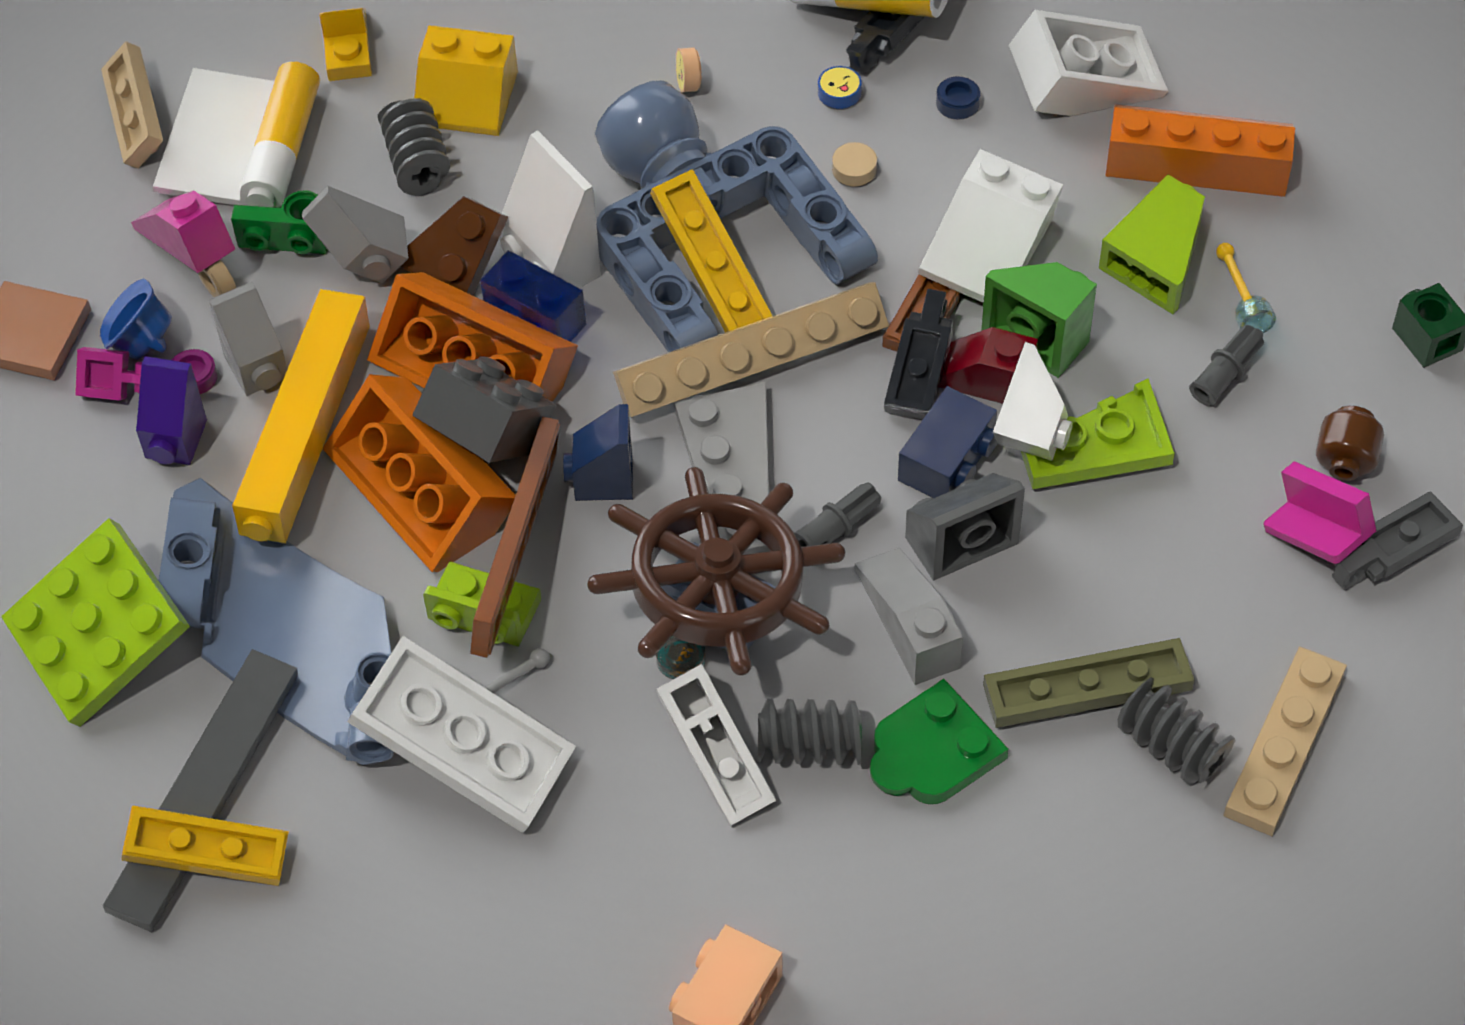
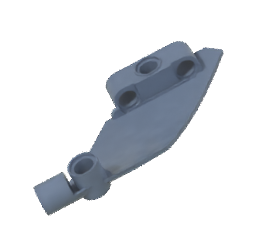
M198 478L174 490L173 498L171 497L159 582L190 627L204 628L201 657L232 681H234L252 649L297 667L298 677L277 713L346 756L347 761H355L365 765L387 761L392 758L394 751L347 722L370 687L368 683L374 681L392 653L384 597L335 572L288 541L286 543L269 540L256 541L239 535L232 508L233 502L220 494L202 478ZM182 561H193V562H195V563H193V564H184V563H181V562H182Z

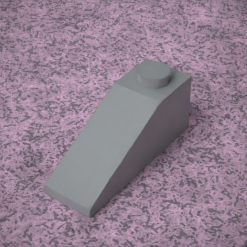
M899 547L855 563L854 569L914 685L960 669L963 636L941 595Z

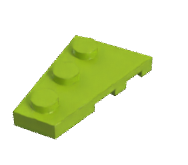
M1149 378L1135 384L1133 391L1117 399L1112 395L1098 402L1096 409L1078 418L1069 416L1067 420L1073 424L1067 445L1064 450L1056 449L1052 461L1021 451L1032 489L1173 465L1174 451Z

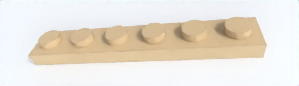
M869 282L616 370L613 374L623 404H628L629 417H634L889 327L876 283Z

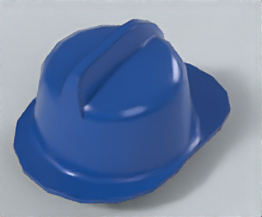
M144 278L137 280L119 295L103 319L100 337L104 348L109 349L111 347L118 351H127L130 358L137 360L145 356L152 349L164 353L167 344L163 335L171 323L172 316L154 294L150 282Z

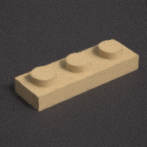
M125 41L102 67L101 71L123 163L139 168L151 154L158 150L163 142V137L141 49L139 46Z

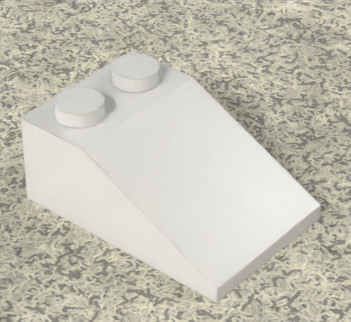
M1034 10L1009 44L1032 107L1036 112L1074 116L1113 108L1115 104L1128 105L1162 98L1168 93L1167 86L1142 27L1138 25Z
M536 131L529 137L502 214L508 216V219L502 231L503 237L500 239V244L504 253L512 262L518 261L526 269L532 284L538 290L545 289L558 302L601 276L593 186L539 131Z
M980 149L965 173L919 267L918 274L984 303L985 278L991 270L1028 265L1052 222L1063 184Z

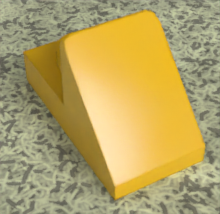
M365 8L319 13L324 37L328 80L336 81L372 76Z

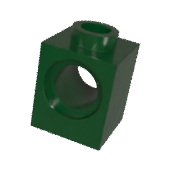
M1440 283L1423 290H1412L1400 299L1392 329L1423 368L1463 351L1465 345V313Z

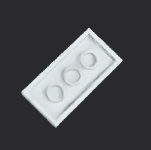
M402 636L347 721L521 833H524L531 824L576 747L568 740L404 636Z

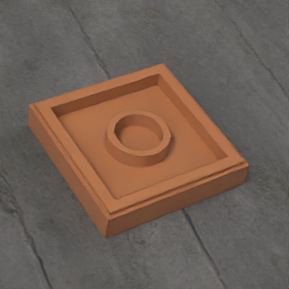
M3 281L0 287V368L55 380L91 311L89 301L83 298Z

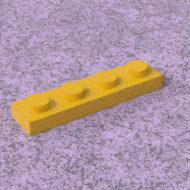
M691 169L652 188L650 195L725 333L772 317L773 315L694 170Z

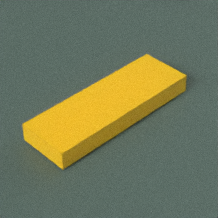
M132 805L121 861L279 886L289 831Z

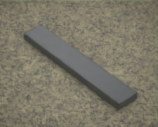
M254 649L250 651L158 810L217 819L298 677L297 667ZM127 862L103 903L104 911L152 932L187 871Z

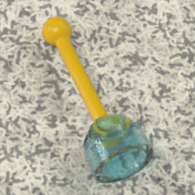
M1221 243L1216 249V255L1220 260L1225 261L1242 298L1235 309L1239 328L1250 324L1254 328L1260 329L1262 333L1267 332L1276 322V315L1271 304L1262 296L1250 295L1234 261V247L1230 243Z

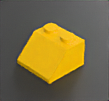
M428 26L418 56L414 98L426 100L432 105L439 129L499 136L518 74L514 36Z

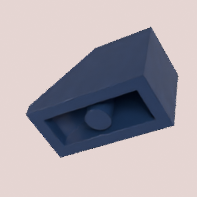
M618 404L573 433L572 453H564L563 472L564 482H573L575 501L633 500V453L628 404Z

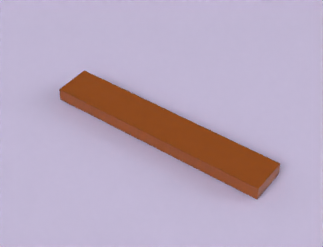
M542 416L473 619L470 654L488 658V655L492 653L557 455L560 424L557 419Z

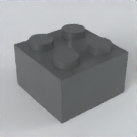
M480 356L479 359L475 360L457 359L456 362L435 364L413 412V416L491 463L528 456L531 452L542 416L551 418L557 404L543 397L544 391L538 385L523 379L515 380L504 373L506 369L504 365L494 359Z

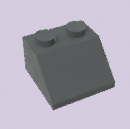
M992 473L978 480L970 479L964 481L955 490L936 498L922 499L912 508L908 509L906 512L905 538L932 580H937L1019 544L1025 488L1018 480Z

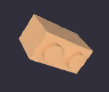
M725 924L716 940L709 938L701 948L695 965L698 970L690 983L682 982L676 989L669 1005V1011L672 1012L673 1025H754L783 976L782 952Z

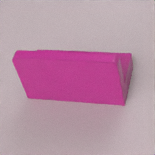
M1295 461L1281 472L1288 502L1263 522L1265 532L1334 564L1344 560L1376 532L1369 493Z

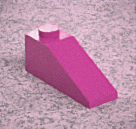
M195 191L170 198L131 222L134 230L197 273L236 250L217 206Z

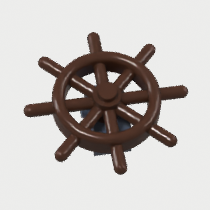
M691 467L685 473L689 497L664 507L650 519L622 504H614L609 508L608 517L613 523L637 535L632 551L631 570L592 575L588 579L587 587L593 594L633 590L639 607L650 621L655 624L638 644V652L642 657H654L666 642L674 636L693 644L726 648L732 671L736 675L743 676L751 670V660L748 652L751 645L757 639L774 631L786 619L816 635H823L828 631L829 620L824 615L798 602L802 588L804 567L841 562L846 554L845 548L839 543L800 547L799 541L790 526L777 515L793 496V489L788 483L776 485L760 504L736 495L709 494L703 471L698 467ZM717 527L731 528L737 531L729 540L720 538ZM697 529L701 544L691 543L679 535ZM756 539L760 540L771 550L769 552L743 555ZM661 550L679 559L675 564L653 567L654 561ZM781 570L782 574L776 587L754 575L756 573Z

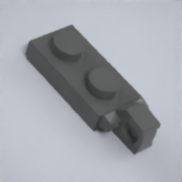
M1429 491L1376 521V532L1336 565L1332 577L1344 590L1362 582L1367 576L1373 582L1380 580L1382 577L1386 578L1459 536L1463 524Z

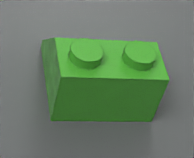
M1058 262L991 270L985 278L981 331L994 327L1037 338V351L1048 373L1059 378L1090 342L1097 284L1089 280L1083 273L1073 271Z

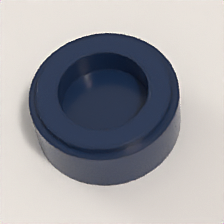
M954 76L943 80L937 87V109L942 115L951 119H966L973 116L980 106L979 86L973 80L962 76Z

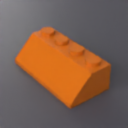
M1115 104L1105 176L1160 182L1169 174L1180 182L1194 187L1285 197L1293 162L1295 126L1289 123Z
M424 272L396 274L367 361L400 377L408 378L411 382L425 388L435 364L456 362L457 359L475 360L479 359L480 356H484L504 365L506 368L504 373L515 380L523 379L538 385L544 391L542 396L553 402L563 389L578 345Z
M369 374L327 440L323 450L431 572H439L447 567L449 561L455 562L493 537L510 513L516 495L481 457L413 416L422 393L408 378Z

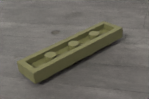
M1175 638L985 674L983 687L995 728L1124 704L1133 692L1151 677L1154 678V685L1151 690L1154 693L1165 685H1169L1172 688L1171 694L1192 691L1195 680L1181 639Z

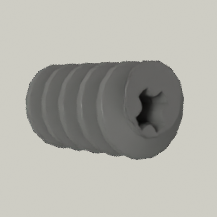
M420 98L396 101L386 105L377 116L398 187L409 195L424 196L439 186L441 179L448 174L450 169V160L446 155L445 145L442 143V135L438 130L433 107L428 101Z
M1149 678L1133 692L1122 707L1118 717V728L1124 733L1133 732V739L1140 746L1149 744V752L1153 757L1163 758L1165 756L1166 767L1171 771L1181 769V778L1187 784L1197 781L1199 783L1204 782L1221 767L1230 754L1236 739L1230 735L1219 743L1214 741L1220 728L1217 723H1212L1202 731L1199 729V725L1204 716L1203 712L1197 710L1185 718L1183 713L1188 701L1182 697L1170 706L1167 701L1172 688L1169 685H1165L1154 693L1151 691L1154 685V678Z
M766 698L761 713H758L757 763H761L766 749L771 750L775 763H782L786 750L791 749L796 764H802L807 750H812L816 764H823L827 751L832 750L837 765H843L848 751L853 750L857 764H861L862 719L854 700H848L843 714H839L835 700H828L823 713L819 714L815 701L807 699L802 714H798L793 699H787L782 712L778 713L773 699Z

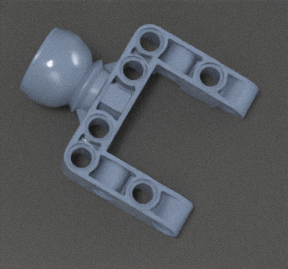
M664 80L649 81L632 88L612 103L598 121L595 137L604 160L611 169L641 185V190L607 206L597 217L599 259L668 352L718 335L714 324L703 310L702 299L690 285L689 280L675 261L669 262L660 250L676 241L663 217L652 216L661 215L650 195L652 188L691 169L694 170L720 219L765 196L800 244L808 251L823 273L834 284H839L877 263L878 254L870 236L798 141L786 129L778 126L761 128L714 153L707 152L706 142L699 138V125L693 105L683 93ZM817 221H823L828 224H820ZM622 234L624 235V237H615L612 235ZM663 301H671V302H674V303H676V304H673V305H665V304H662V303H660V302H663Z

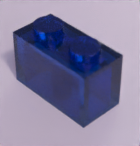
M510 250L480 280L483 301L571 342L586 326L583 290Z

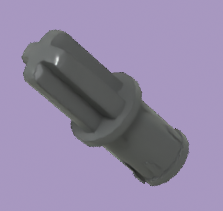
M1250 324L1243 325L1223 349H1217L1212 353V362L1189 385L1190 393L1198 402L1206 406L1214 405L1217 398L1233 380L1242 378L1245 372L1244 367L1264 345L1262 331Z
M867 482L860 484L836 504L826 503L822 507L823 512L818 517L794 533L800 547L830 544L841 535L847 537L852 533V525L881 503V496L875 487Z

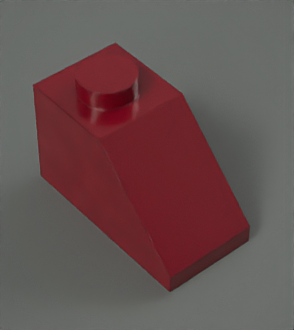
M991 327L952 341L939 387L945 389L948 386L963 394L1003 404L1025 342L1035 345L1037 349L1038 339Z

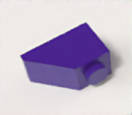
M145 356L141 366L136 432L144 456L161 464L179 463L191 465L207 422L191 363Z

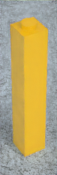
M320 289L232 505L239 535L256 541L269 540L286 543L370 328L365 296Z

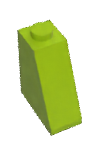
M1167 174L1102 239L1098 269L1169 313L1174 314L1179 309L1200 228L1205 196L1197 192L1192 186L1184 184Z

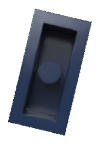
M947 386L899 452L898 481L932 498H936L955 490L964 481L973 479L976 472V464L982 456L988 458L997 445L993 434L997 410Z

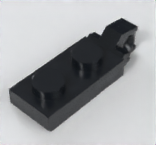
M869 11L854 26L855 35L851 40L852 43L846 48L850 61L849 67L865 74L877 64L879 55L886 56L890 51H893L924 17Z
M927 289L922 313L911 312L909 319H905L884 401L885 412L924 419L936 402L953 335V320L944 318L948 302L945 300L946 292Z

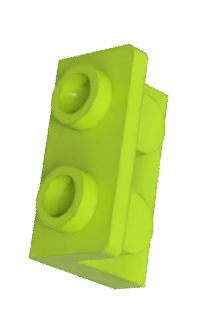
M449 561L437 587L428 585L423 593L428 619L433 620L437 625L446 629L453 630L459 628L472 632L473 619L489 573ZM515 581L495 644L505 642L520 646L541 602L539 588Z

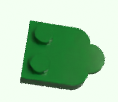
M943 678L878 723L874 733L875 754L870 763V776L873 783L886 794L897 796L909 792L914 799L921 803L939 804L950 799L1008 758V748Z

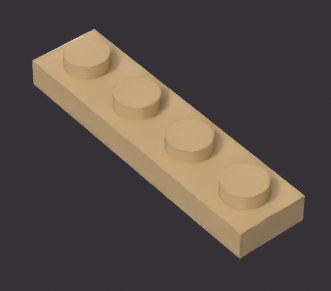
M1299 646L1228 800L1224 817L1273 836L1344 677L1346 664Z

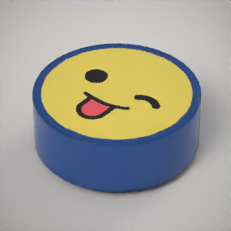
M834 66L820 74L818 78V97L823 104L835 109H844L855 105L859 101L862 91V80L854 69L846 66Z

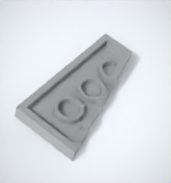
M766 381L674 402L675 415L691 465L703 471L709 494L736 495L761 504L769 495ZM717 527L720 538L729 540L737 531L731 528ZM756 539L743 555L769 552L770 549L760 540Z

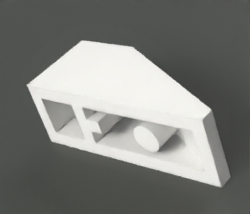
M702 664L656 689V693L730 826L776 801Z

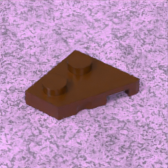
M463 196L407 245L408 259L400 267L411 273L424 272L474 296L508 216Z

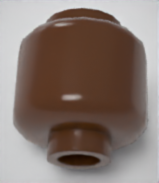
M1342 406L1337 411L1325 416L1321 424L1315 451L1318 462L1325 469L1329 470L1331 476L1339 480L1351 481L1357 479L1358 476H1365L1371 473L1379 463L1384 439L1383 426L1371 411L1363 407Z

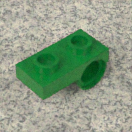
M307 190L294 192L285 198L281 208L234 205L231 222L238 248H249L256 251H289L299 254H327L328 249L302 217V211L318 194Z

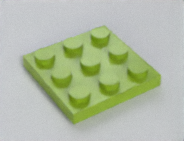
M110 518L104 521L1 616L68 722L79 727L190 627L119 523Z

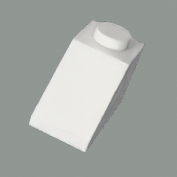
M1025 342L993 434L998 444L1052 461L1056 449L1064 450L1073 423L1067 420L1068 414L1065 404L1035 345Z

